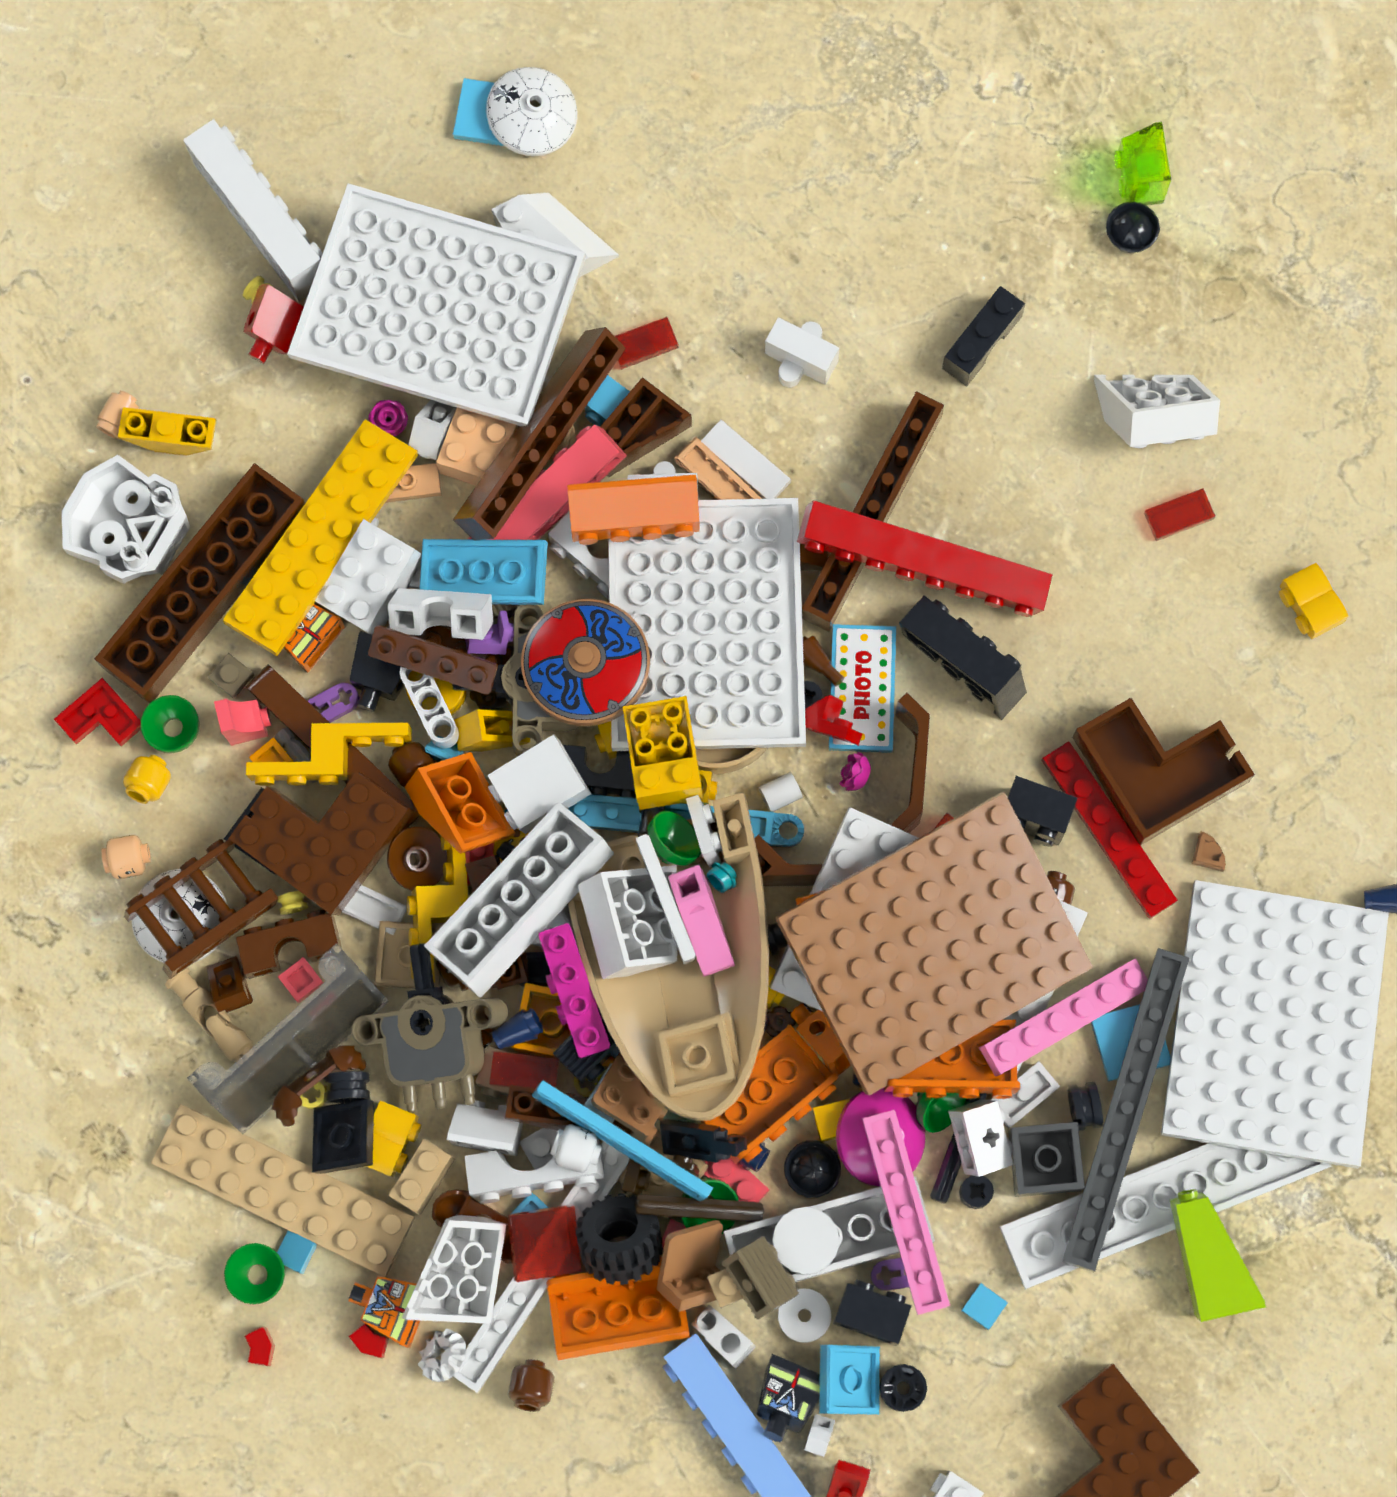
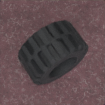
M618 1193V1197H612L610 1194L604 1196L605 1199L602 1201L598 1199L593 1201L591 1208L586 1207L582 1211L583 1217L578 1218L576 1228L580 1256L586 1271L589 1274L593 1273L595 1279L599 1281L606 1279L607 1284L613 1285L615 1281H620V1284L623 1285L628 1284V1280L634 1279L635 1282L641 1280L642 1274L649 1275L653 1271L652 1266L659 1264V1255L663 1254V1242L657 1216L637 1214L635 1210L637 1196L631 1195L629 1198L626 1197V1193ZM630 1236L623 1241L610 1242L615 1237Z

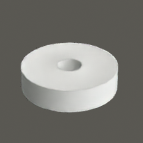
M798 1289L799 1295L779 1307L778 1321L782 1331L790 1339L800 1343H809L822 1337L828 1330L831 1322V1309L827 1300L817 1291ZM802 1309H806L811 1313V1319L808 1322H802L798 1318V1313Z

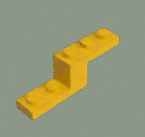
M312 723L311 762H246V776L251 781H255V785L272 786L274 781H287L288 785L301 786L306 785V780H319L321 785H338L339 780H347L348 742H352V746L370 747L371 742H384L385 746L400 747L404 745V742H412V728L409 723Z
M442 836V850H447V862L443 864L444 882H449V885L416 886L411 892V896H407L408 915H413V928H409L410 946L427 943L432 938L431 923H446L468 899L465 852L460 854ZM430 953L433 981L435 983L434 958ZM411 963V978L414 979V978H413L412 963Z

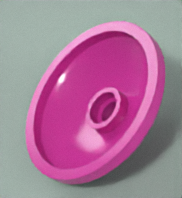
M884 1087L871 1095H866L863 1090L851 1098L839 1117L836 1131L838 1153L846 1169L859 1181L881 1187L863 1125V1118L895 1110L912 1172L920 1163L926 1140L925 1129L916 1119V1105L909 1097H894L893 1092H884Z

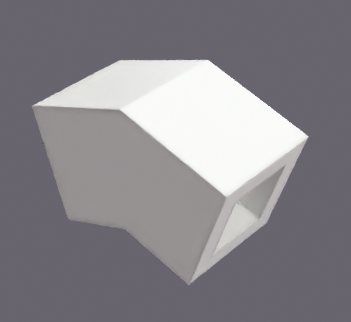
M815 1414L804 1450L824 1457L835 1420Z

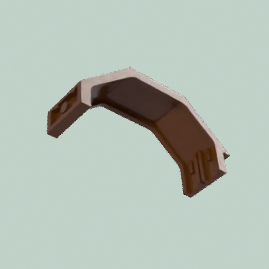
M905 693L897 702L895 716L915 737L909 807L891 826L910 833L920 824L923 813L930 714L910 694ZM759 834L754 838L761 875H763V886H814L823 864H789Z

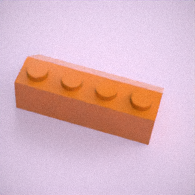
M696 475L567 485L573 542L591 545L597 543L598 540L611 539L613 542H625L630 537L643 536L646 540H654L667 534H675L676 537L692 536L694 532H700Z

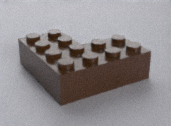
M1132 698L1077 728L1072 737L1140 845L1246 785L1255 775L1240 750L1235 752L1230 759L1226 756L1236 744L1221 720L1165 752Z
M356 771L321 821L276 788L266 786L249 809L254 815H245L228 839L330 915L339 916L387 851L393 838L403 829L415 811L368 776Z
M1113 1363L1108 1364L1058 1405L1062 1413L1100 1460L1055 1497H1171L1200 1473Z

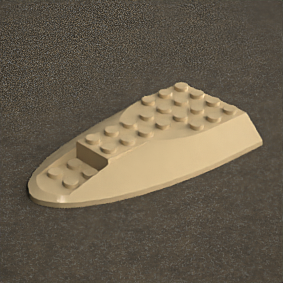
M744 792L712 801L715 822L710 824L713 833L718 832L720 836L722 851H719L722 864H729L737 874L735 879L736 887L728 889L725 893L717 891L709 882L735 966L704 977L697 957L695 961L683 964L677 948V962L631 976L603 979L580 892L568 903L576 941L592 993L605 1024L627 1065L650 1093L665 1107L681 1117L697 1121L712 1120L720 1116L736 1102L752 1073L764 1033L769 972L767 916L761 869ZM692 819L687 820L693 826ZM637 834L606 842L614 852V855L596 874L607 871L646 868L636 843ZM701 853L692 863L686 866L677 865V873L699 865L707 878V872L712 867L708 866ZM658 857L661 867L674 866L673 864L663 863Z

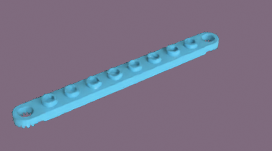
M591 794L568 808L591 829L638 833L641 814L637 799ZM679 803L665 806V811L674 812L686 820L691 819L687 804ZM710 806L711 809H712V812L715 813V812H714V807H713V806ZM748 810L754 838L759 834L770 846L786 848L798 845L803 839L804 825L797 816ZM790 822L797 827L798 832L792 839L781 837L779 828L783 823Z

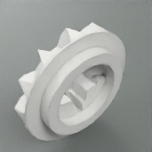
M446 1328L444 1332L435 1331L432 1339H425L427 1346L424 1350L419 1351L422 1360L418 1363V1366L423 1370L422 1375L434 1382H443L453 1377L460 1370L466 1356V1344L463 1337L457 1332ZM442 1348L446 1352L441 1354V1360L439 1361L436 1357L440 1355V1349Z

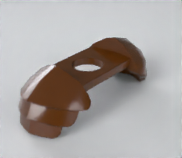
M342 1045L328 1050L323 1060L288 1087L282 1086L274 1099L271 1110L276 1112V1119H280L283 1126L289 1127L295 1124L294 1118L298 1114V1107L302 1105L300 1096L337 1068L343 1072L347 1069L356 1070L357 1068L361 1071L365 1070L366 1061L362 1058L361 1052L355 1050V1045Z
M459 1189L448 1190L442 1193L433 1203L432 1219L439 1227H443L447 1218L456 1215L477 1217L481 1214H486L492 1220L506 1224L501 1260L504 1263H516L529 1252L530 1237L524 1224L516 1217L510 1219L480 1203L469 1195V1191Z

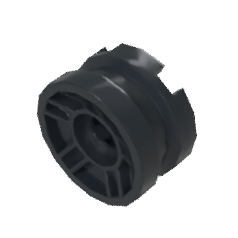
M368 1072L329 1073L323 1078L324 1084L327 1085V1092L324 1093V1102L345 1103L370 1099V1091L367 1090L366 1083L370 1081Z
M1088 1082L1084 1087H1078L1077 1085L1068 1086L1067 1092L1072 1122L1078 1123V1131L1085 1130L1086 1126L1091 1125L1093 1128L1103 1127L1102 1106L1096 1083Z
M902 1364L893 1366L886 1371L881 1378L879 1389L881 1398L887 1406L896 1411L906 1412L912 1411L922 1404L926 1398L927 1384L921 1371L914 1366ZM902 1381L910 1385L906 1395H902L897 1391V1385Z

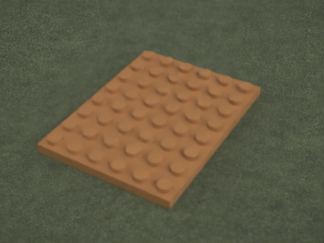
M1005 793L997 794L775 917L866 1095H871L887 1086L889 1079L903 1077L1093 968Z

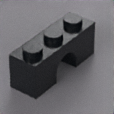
M999 286L944 356L942 369L965 386H968L986 363V359L996 343L1001 338L1005 339L1021 319L1025 303L1002 286Z
M563 745L592 795L607 796L608 793L618 794L622 798L636 799L629 751H617L614 767L606 773L598 774L592 772L586 766V747Z

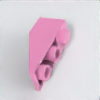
M697 865L668 876L703 976L705 977L735 966L708 879L701 867Z

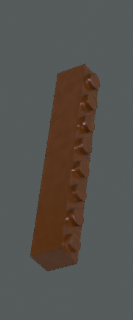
M606 327L584 331L538 397L528 426H518L453 518V521L473 540L494 539L625 351L626 347Z
M917 391L915 392L853 513L887 523L942 418L944 404ZM831 553L802 607V619L830 632L865 563L856 560L853 563L843 562L836 559L835 554Z

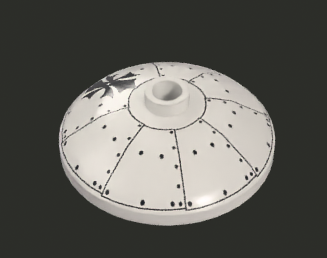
M522 67L507 72L495 82L486 103V117L494 136L508 149L526 156L547 155L560 149L571 137L577 122V105L570 88L558 76L541 68ZM536 100L540 106L534 107L530 104V101Z
M170 870L157 875L147 882L139 894L142 893L145 897L155 890L153 885L167 875L173 878L181 870ZM207 877V879L210 881V883L213 885V887L216 889V891L227 904L226 899L220 888L210 878ZM192 879L176 889L204 928L208 927L211 930L220 924L218 920L220 916ZM165 897L149 908L177 946L181 945L184 949L194 942L192 940L194 935L180 917L177 919L171 918V912L174 909ZM139 916L132 919V929L139 945L151 957L164 963L167 960L165 958L167 953ZM214 948L213 950H211L209 953H207L206 955H204L203 957H201V958H200L199 960H197L196 962H198V961H200V960L206 958L207 956H209L216 948Z

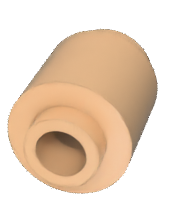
M120 391L119 394L112 392L97 418L99 420L96 426L97 429L114 439H119L118 432L123 407L139 409L135 404L137 399L125 391Z

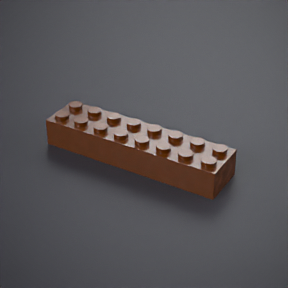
M254 463L94 658L95 661L105 671L150 704L158 697L244 591L305 505L304 499Z

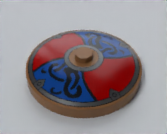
M596 599L568 601L546 612L529 631L522 649V675L526 688L534 702L552 718L575 726L600 725L623 715V706L634 705L638 701L647 685L650 674L651 662L648 643L638 623L618 606Z

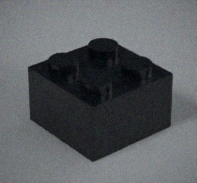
M1019 776L1015 777L1007 797L1025 834L1033 836L1034 841L1043 846L1052 847L1053 844L1059 846L1068 827L1078 799L1077 797Z
M857 1279L854 1285L847 1283L833 1324L895 1346L899 1345L912 1305L905 1303L907 1297L891 1291H887L885 1296L873 1292L874 1285Z

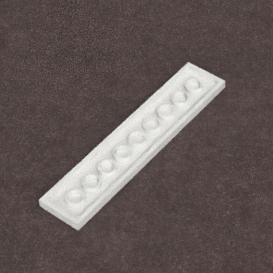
M1208 1143L1125 1176L1120 1187L1099 1260L1175 1230L1176 1227L1169 1199L1177 1198V1193L1181 1191L1197 1189L1198 1193L1202 1192L1209 1198L1215 1211L1220 1212L1332 1166L1327 1163ZM1082 1194L1000 1226L1024 1289L1079 1268L1064 1263L1062 1260Z

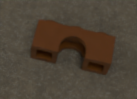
M318 910L306 914L307 919L294 922L293 918H288L275 922V927L263 930L261 926L244 930V935L236 937L244 975L252 979L281 971L278 960L279 952L289 942L303 943L306 948L307 957L312 963L343 955L335 917L325 913V910Z

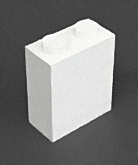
M554 734L488 774L492 782L488 786L491 794L498 803L503 801L508 810L504 813L506 820L513 830L518 828L524 834L529 833L558 801L568 809L591 795L590 790L561 741Z

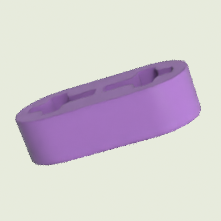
M339 683L309 699L308 702L312 706L316 705L319 709L329 705L330 708L324 710L321 715L331 723L357 708L359 694L353 685ZM344 690L347 694L353 693L349 697L350 703L348 705H345L343 702L332 705L333 702L340 698L339 692Z
M901 1258L883 1260L873 1267L871 1280L877 1289L891 1291L909 1288ZM887 1266L890 1272L900 1270V1277L891 1278L890 1285H884L883 1280H877L876 1274L881 1273V1267Z

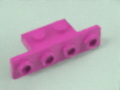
M566 923L540 932L539 939L551 974L545 977L551 994L558 993L561 1005L556 1006L561 1025L568 1024L578 1056L584 1058L609 1049L610 1043L570 924Z

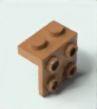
M619 1054L614 1059L591 1099V1103L595 1108L632 1130L630 1135L647 1146L658 1130L654 1127L657 1119L662 1121L669 1110L650 1093L634 1074L622 1054Z
M718 1220L672 1232L665 1239L657 1290L679 1311L717 1300L707 1276L721 1271L716 1267L723 1225Z

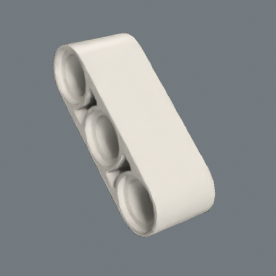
M400 667L401 679L431 741L439 748H451L458 741L459 731L434 678L424 674L422 679L413 682L408 680V675L412 670ZM427 697L438 699L437 705L430 710H425L421 707L423 700ZM441 725L451 727L450 734L445 738L435 736L436 729Z

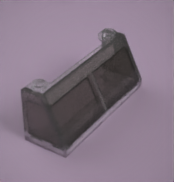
M337 943L319 961V972L326 982L227 1071L217 1063H205L187 1078L202 1096L242 1134L272 1109L274 1099L283 1085L288 1087L323 1060L328 1050L341 1046L352 1036V1024L358 1017L376 1014L389 1002Z

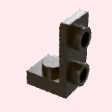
M673 1155V1159H669L695 1177H698L700 1170L695 1164H692V1159L680 1155ZM629 1158L621 1190L629 1197L642 1194L643 1190L646 1191L648 1189L651 1176L650 1171H647L648 1169Z

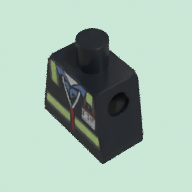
M772 1354L765 1370L757 1415L768 1421L764 1435L772 1441L782 1442L787 1429L795 1433L802 1431L819 1404L820 1374Z

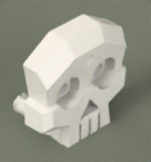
M119 455L84 473L62 510L63 550L71 556L99 565L105 575L123 584L144 575L158 573L163 575L170 560L174 557L175 551L181 545L182 539L185 538L190 529V524L181 504L177 485L155 473L149 477ZM131 496H138L136 503H128ZM149 531L147 536L143 540L140 532ZM115 536L111 544L105 543L106 537Z

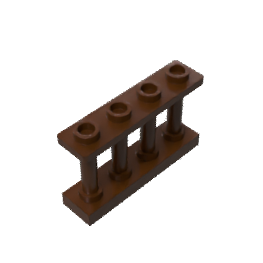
M378 625L374 629L368 655L488 695L492 690L498 665H505L513 656L514 646L507 644L505 655L474 654L467 652L465 638H452L451 627L432 626L425 629L421 635H409L390 629V625L388 628Z
M222 839L217 840L206 849L208 854L199 860L196 857L189 859L179 868L181 872L173 878L169 875L163 877L153 885L154 891L145 897L141 893L126 904L128 908L125 910L124 918L127 922L139 916L167 953L165 956L167 960L164 962L162 969L169 979L272 909L278 901V897L271 888L264 893L260 890L256 891L229 855L235 846V843L230 839L225 842ZM217 861L246 898L244 902L247 905L237 912L234 908L230 909L202 872ZM190 879L193 880L220 916L218 919L220 924L211 930L208 927H203L176 891L177 888ZM164 897L194 935L192 937L194 942L184 949L181 945H176L149 909Z

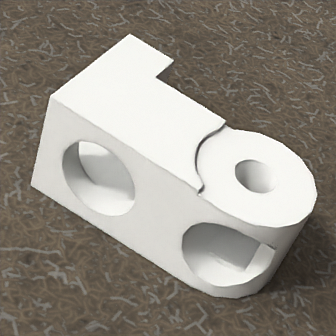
M708 1305L691 1323L705 1337L704 1339L735 1369L756 1348L753 1342L711 1305Z

